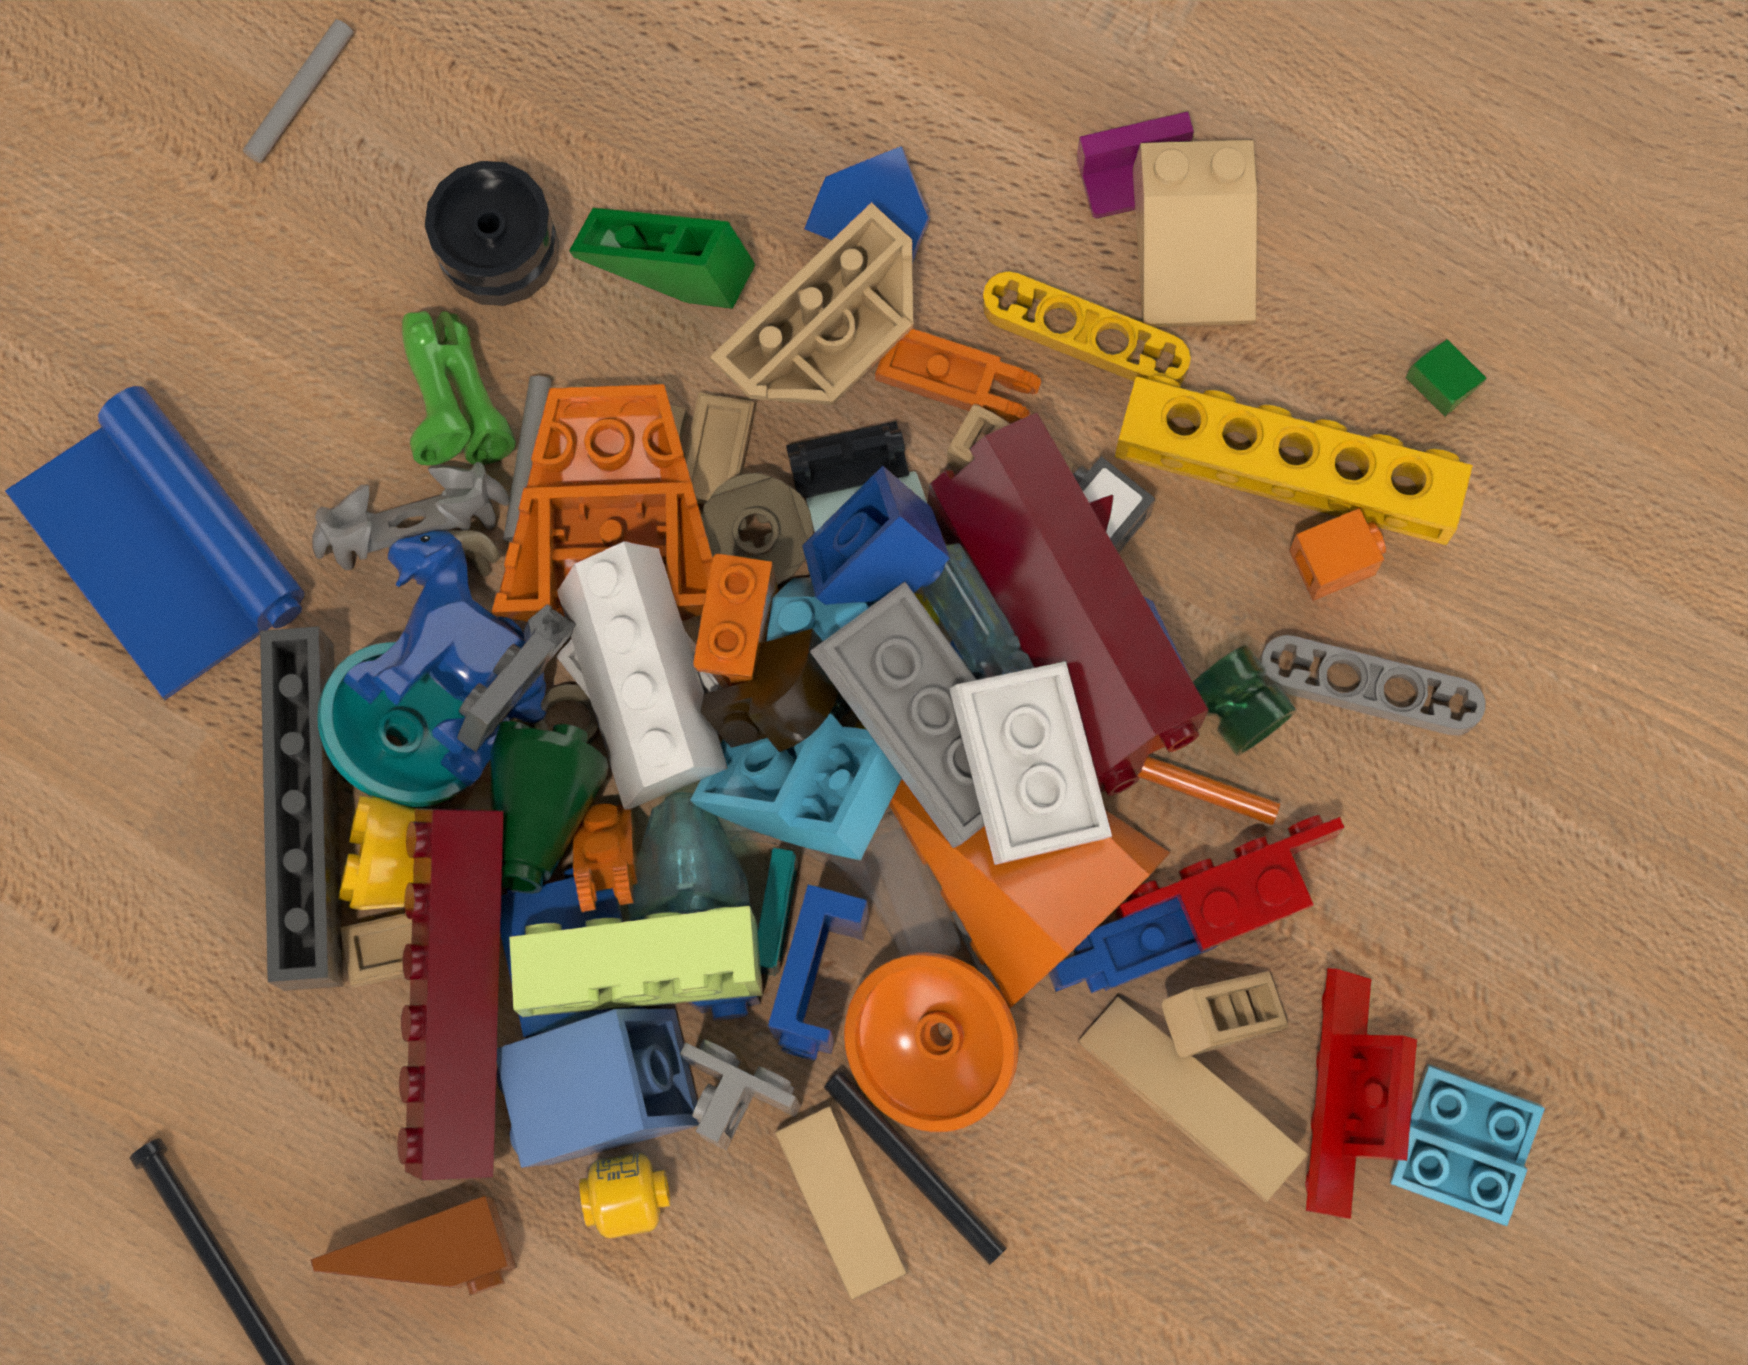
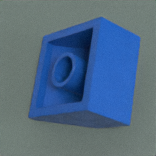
M884 466L802 545L815 596L824 605L879 601L904 582L915 593L921 586L926 587L932 584L941 575L946 562L950 559L932 507Z

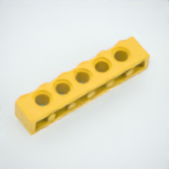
M1155 375L1144 379L1136 376L1118 438L1115 458L1337 517L1360 508L1366 522H1374L1378 528L1446 546L1458 528L1473 465L1460 462L1459 457L1449 451L1429 449L1422 452L1403 447V443L1392 436L1374 434L1370 437H1365L1347 432V428L1344 425L1335 421L1320 419L1312 423L1293 418L1289 411L1278 406L1261 405L1255 408L1236 403V399L1233 396L1221 391L1206 390L1201 394L1182 389L1177 381L1168 377ZM1174 418H1185L1194 424L1196 431L1190 435H1178L1169 428L1167 422ZM1231 432L1241 433L1250 440L1252 446L1246 450L1232 449L1225 443L1223 436ZM1284 447H1295L1304 453L1307 462L1301 465H1291L1281 458L1279 450ZM1342 461L1354 463L1361 470L1362 478L1358 480L1343 478L1337 472L1335 464ZM1396 476L1410 478L1416 484L1418 493L1404 495L1394 488L1391 478Z

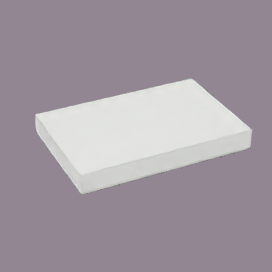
M1066 662L956 684L949 688L995 865L1112 837Z

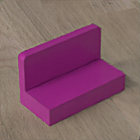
M1188 111L1079 137L1076 160L1091 214L1094 218L1099 219L1135 210L1133 165L1140 143L1192 142L1194 130Z

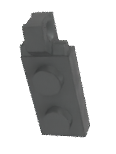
M548 604L532 616L523 631L525 638L524 646L520 648L513 643L497 662L493 670L497 677L487 688L481 683L477 684L461 705L459 712L465 716L457 739L477 752L540 677L546 664L571 636L576 624L553 610Z

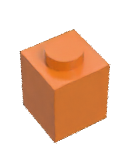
M1360 508L1296 534L1289 552L1312 601L1375 576L1385 560L1382 554L1386 553V546L1377 525L1374 522L1367 523Z

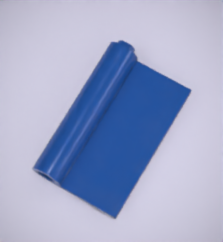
M133 386L117 393L104 404L98 414V422L101 428L6 489L5 492L165 701L258 637L260 631L268 630L272 626L275 629L281 628L292 622L302 610L300 603L304 598L305 592L147 390L142 386Z

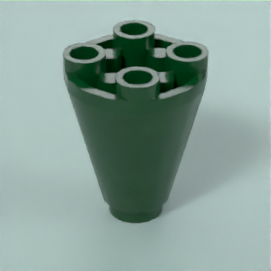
M504 721L499 725L490 751L491 810L503 811L501 886L506 889L529 894L538 893L542 890L543 882L549 880L607 776L609 768L607 757L593 746L586 744L588 734L583 729L568 724H557L553 726L552 731L530 728L525 724L515 721Z

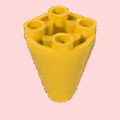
M359 796L349 843L360 844L359 854H348L338 897L339 900L350 901L349 908L370 910L404 907L406 886L409 882H413L414 858H410L407 854L406 832L408 824L411 821H415L414 808L376 796L370 798Z

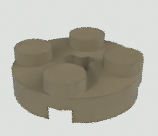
M761 473L743 474L731 478L717 487L704 505L701 514L712 557L715 554H725L771 561L777 585L791 578L806 560L802 545L813 535L811 513L800 493L781 480ZM749 516H756L761 524L769 522L772 527V532L764 537L765 546L755 548L752 541L742 542L739 537V532L746 529L745 519Z

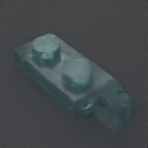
M946 545L950 559L946 562L943 572L932 584L926 587L921 586V589L972 673L982 672L986 678L1034 668L1028 654L1018 650L1020 646L1018 637L1014 635L1015 632L1008 623L1006 616L1000 610L961 545Z

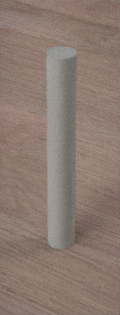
M335 19L245 145L243 152L252 160L258 163L264 160L354 32L347 24Z
M543 376L529 377L503 540L507 542L513 541L520 514L518 508L523 488L527 487L532 467L531 457L549 388H551L552 381Z

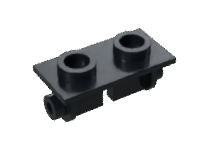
M897 421L786 445L795 488L803 499L862 486L882 466L897 478L909 475L904 454L903 436L901 429H898Z

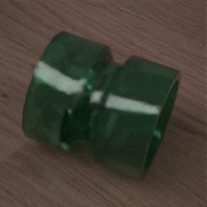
M1243 645L1230 652L1193 681L1208 708L1206 716H1217L1220 722L1217 732L1236 756L1245 753L1266 739L1297 712V708L1278 684L1267 685L1264 682L1267 670L1248 645Z

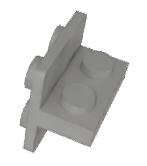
M705 1039L699 1049L685 1043L680 1052V1055L689 1065L721 1080L718 1087L711 1084L705 1087L692 1115L699 1122L696 1132L704 1140L727 1151L753 1097L796 1117L801 1105L797 1098L791 1095L794 1087L791 1086L789 1080L758 1066L753 1076L738 1068L741 1061L736 1059L737 1055Z

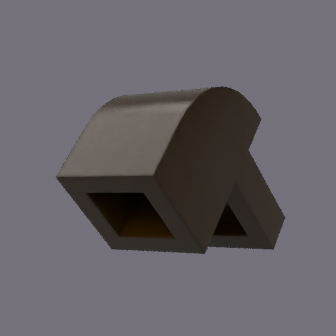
M811 628L761 643L755 679L704 694L701 714L731 748L768 738L778 752L801 743L825 721L835 704L838 694L837 688L810 652L823 642L822 639Z

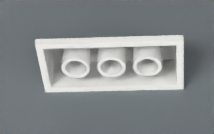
M622 542L574 564L557 590L565 618L576 624L571 634L572 642L623 808H634L728 769L717 732L700 712L704 691L698 672L693 665L694 659L659 548Z

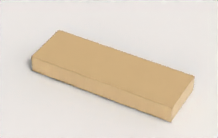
M830 1107L776 1131L777 1139L850 1299L858 1298L905 1275L906 1271Z

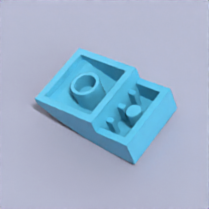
M830 713L821 726L808 738L794 747L778 752L768 738L733 748L723 739L720 745L728 769L701 779L690 801L696 807L718 817L778 840L832 855L861 860L902 778L867 729L843 727Z

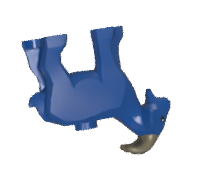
M434 530L394 542L389 547L387 559L399 572L396 586L400 587L411 579H415L417 584L424 587L412 609L405 630L396 643L376 660L360 662L347 672L343 681L369 704H372L384 690L387 698L396 706L427 673L453 698L462 702L465 701L477 684L481 683L488 688L497 677L493 670L505 651L513 643L520 648L525 644L521 628L509 618L501 616L497 618L474 601L468 587L467 563L474 566L483 576H488L491 572L489 562L495 563L500 558L496 545L486 535L472 530ZM544 671L502 722L517 718L523 722L537 723L544 719L546 712L541 708V702L546 690ZM465 717L446 719L432 730L433 737L449 750L444 755L441 765L466 786L471 787L481 776L486 764L491 759L490 751L499 725L475 752L457 739Z

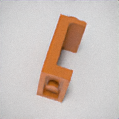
M715 554L713 556L693 661L696 671L721 675L729 686L755 679L761 643L767 640L772 598L779 592L771 561L725 554Z

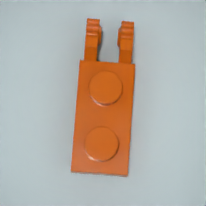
M916 329L910 330L880 359L875 372V381L966 411H970L972 406L977 404L1010 424L1029 416L1030 410L1017 402L990 394L994 381H997L1005 388L1032 395L1038 393L1042 382L1041 378L1033 374V372L1001 362V357Z
M611 804L592 806L588 809L573 836V875L582 912L596 910L597 891L613 888L619 905L634 903L633 885L638 883L635 823L632 808L624 809L623 805L614 806Z

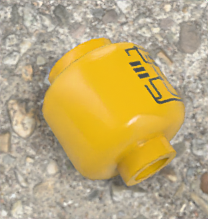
M643 1153L597 1160L590 1166L588 1177L579 1179L580 1200L585 1224L587 1227L596 1226L598 1232L605 1238L611 1239L650 1232L658 1225L660 1208L671 1206L665 1170L654 1172L651 1161Z

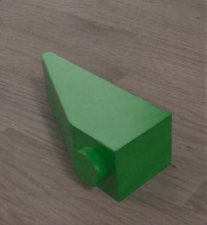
M594 207L569 249V252L575 259L685 303L733 309L756 265L729 221Z

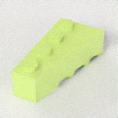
M750 906L715 908L705 912L690 914L675 912L648 915L643 920L622 922L620 918H600L586 921V927L562 930V925L556 923L535 924L525 927V935L509 937L513 1009L522 1017L763 996L758 925Z

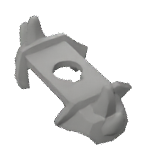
M476 462L472 469L442 464L432 465L428 468L429 473L445 488L441 495L373 514L366 511L369 499V485H360L337 506L333 508L321 506L317 509L315 515L317 525L312 535V548L315 557L321 559L324 557L326 548L330 544L337 563L344 570H351L353 567L352 550L356 552L360 560L367 558V553L390 547L399 539L417 536L434 530L446 531L457 527L462 530L470 529L472 515L479 517L485 528L491 530L495 527L496 517L490 499L504 506H508L510 499L503 486L486 474V469L480 462ZM415 516L425 517L422 522L409 528L396 527L407 518Z

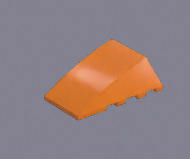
M665 385L549 388L531 457L532 467L527 487L523 488L518 508L520 514L513 541L509 542L504 562L505 572L499 593L496 592L492 614L528 622L532 616L548 604L553 610L565 617L557 590L574 564L619 543L629 542L659 548L681 621L702 615L713 557Z
M903 779L900 781L889 803L891 810L923 865L928 864L942 888L940 891L941 896L950 911L955 910L972 939V942L969 943L980 963L987 965L1000 988L998 991L1006 1001L1009 1009L1068 956L1170 854L1169 851L1105 810L1112 837L995 865L985 826L964 843L952 848Z

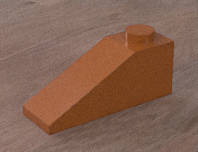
M482 1196L310 1260L314 1272L458 1289L467 1286L470 1296L503 1285L505 1282L502 1273L517 1268L495 1199L488 1196Z

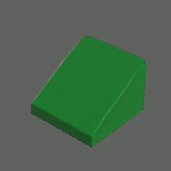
M1448 339L1411 365L1405 377L1444 417L1451 413L1487 379Z

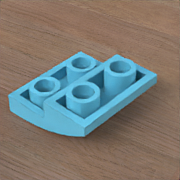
M1426 1064L1411 1108L1407 1161L1395 1160L1390 1184L1508 1226L1528 1170L1525 1163L1545 1108L1533 1101Z

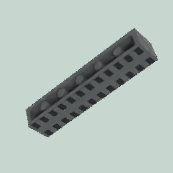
M319 626L260 631L268 983L284 991L343 987L342 934L340 929L342 927L341 900L338 899L340 891L337 769L323 747L317 719L318 703L322 690L334 671V643Z

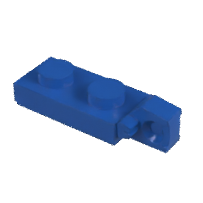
M1177 897L1094 929L1073 950L1076 956L1061 961L1048 975L1055 992L1083 981L1087 982L1091 993L1102 989L1107 991L1211 951L1217 946L1200 952Z

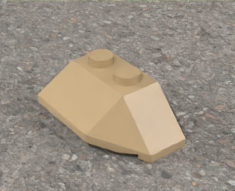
M871 202L710 356V361L750 399L834 405L913 329L912 239Z

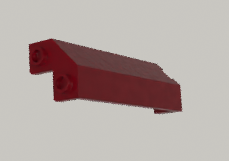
M1036 412L980 439L970 448L975 458L957 474H954L952 470H945L930 483L927 504L932 507L944 539L1017 670L1023 671L1066 662L1100 792L1106 791L1108 796H1114L1126 791L1139 781L1138 774L1142 771L1149 754L1163 747H1166L1168 752H1174L1195 741L1200 735L1198 730L1204 722L1208 708Z

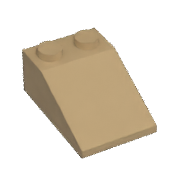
M1254 140L1140 143L1133 165L1142 323L1152 327L1254 324L1256 321L1257 181Z

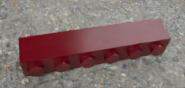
M415 809V821H411L407 827L406 849L408 856L414 858L413 882H409L405 889L404 908L407 918L412 919L411 944L405 945L402 965L405 979L410 980V1005H404L401 1014V1033L403 1040L408 1042V1066L402 1067L399 1076L400 1097L403 1103H407L406 1127L400 1128L398 1133L397 1151L400 1163L402 1165L405 1164V1172L422 1181L493 1177L503 811L485 809Z

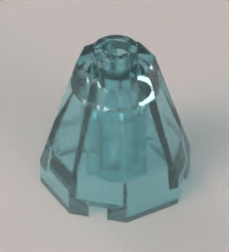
M679 792L671 794L665 798L664 802L652 808L636 862L638 884L633 885L634 903L628 904L630 921L646 919V916L657 913L675 912L690 914L723 907L750 906L751 908L747 878L718 816L693 804L690 799L694 793Z

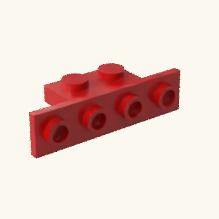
M1320 815L1309 817L1288 827L1287 830L1290 834L1288 838L1269 845L1266 836L1260 837L1235 848L1233 852L1236 858L1214 866L1212 859L1209 858L1185 867L1178 872L1181 880L1161 889L1157 880L1139 885L1126 898L1127 902L1119 905L1115 913L1116 917L1119 920L1178 897L1200 952L1206 951L1310 909L1314 904L1292 855L1336 838L1345 827L1340 817L1323 823Z
M1327 968L1326 988L1322 996L1323 1021L1321 1044L1316 1059L1318 1071L1315 1109L1311 1116L1312 1144L1310 1166L1305 1181L1307 1192L1306 1211L1351 1219L1356 1158L1407 1161L1417 1039L1404 1035H1367L1372 979L1337 968Z

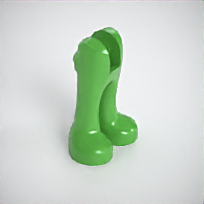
M426 311L407 313L402 320V338L406 357L420 387L426 407V418L410 437L413 458L420 465H437L451 460L463 449L465 458L470 464H475L476 462H480L483 465L492 464L507 457L514 450L516 444L515 437L506 418L493 406L482 382L471 347V337L468 334L469 328L462 323L461 318L457 314L447 311L441 312L438 316L435 330L432 319ZM449 380L454 385L456 392L458 394L461 405V411L458 406L457 400L454 396V393L451 389Z

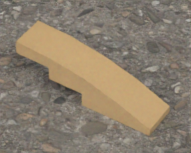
M1119 997L1113 1001L1078 1041L1080 1045L1165 1121H1171L1215 1162L1220 1161L1264 1202H1267L1308 1155L1193 1056L1180 1057L1170 1037Z

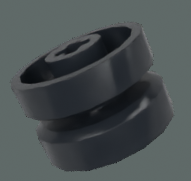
M479 161L457 168L437 185L427 203L425 230L444 277L460 295L481 305L506 306L528 299L547 283L557 265L559 239L543 191L527 172L506 162Z

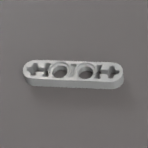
M1282 635L1274 638L1266 645L1259 659L1258 671L1261 679L1269 688L1278 692L1447 735L1459 736L1468 733L1479 723L1485 712V698L1482 691L1475 683L1466 679L1297 636ZM1283 651H1289L1293 653V663L1308 668L1312 665L1314 657L1323 659L1315 674V686L1306 683L1311 673L1309 671L1293 669L1289 677L1279 675V665L1270 662L1271 658L1279 659ZM1338 663L1351 666L1359 678L1357 688L1348 693L1335 691L1327 681V670L1332 665ZM1393 678H1403L1409 681L1415 690L1414 703L1404 708L1390 704L1384 695L1385 683ZM1428 685L1436 688L1431 699L1449 702L1454 694H1459L1463 696V706L1470 708L1471 713H1464L1459 721L1450 718V708L1435 703L1428 709V714L1421 713L1420 709L1428 697Z

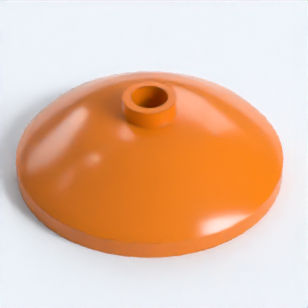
M917 952L899 956L886 962L867 976L856 990L849 1004L844 1026V1041L851 1071L868 1099L893 1120L921 1131H955L970 1126L984 1118L1001 1102L1008 1092L1018 1063L1019 1046L1014 1019L1006 1001L993 983L981 972L964 961L952 956L932 952ZM939 1023H944L951 1029L952 1040H947L940 1035L938 1030Z

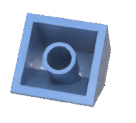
M613 1009L497 1048V1083L500 1091L505 1096L511 1122L510 1140L513 1149L518 1154L521 1168L554 1165L694 1128L699 1125L698 1119L692 1117L698 1101L689 1064L680 1055L684 1044L675 1009Z

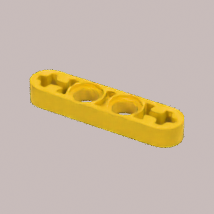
M1009 271L998 273L991 277L984 287L982 302L984 315L990 323L1001 329L1133 382L1136 376L1148 379L1149 376L1156 375L1168 377L1181 385L1187 377L1191 360L1189 348L1183 340L1175 335L1019 273ZM1008 290L1017 292V303L1020 305L1011 304L1007 311L998 308L999 298L995 295L1004 297ZM1035 298L1041 301L1036 308L1034 323L1026 321L1028 319L1027 308L1032 309L1033 299ZM1052 309H1066L1075 317L1076 324L1067 333H1053L1044 324L1045 315ZM1115 329L1125 335L1128 346L1119 354H1106L1097 346L1096 337L1104 330ZM1137 340H1141L1146 343L1143 354H1140L1139 363L1136 365L1130 361L1135 355ZM1163 352H1168L1173 355L1172 364L1175 367H1168L1165 374L1159 373L1155 370L1156 361L1153 358L1159 359Z

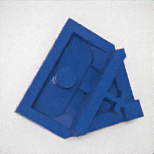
M902 146L826 176L804 229L833 240L872 202L912 239L913 264L930 220L928 214L930 210L914 178L904 148Z

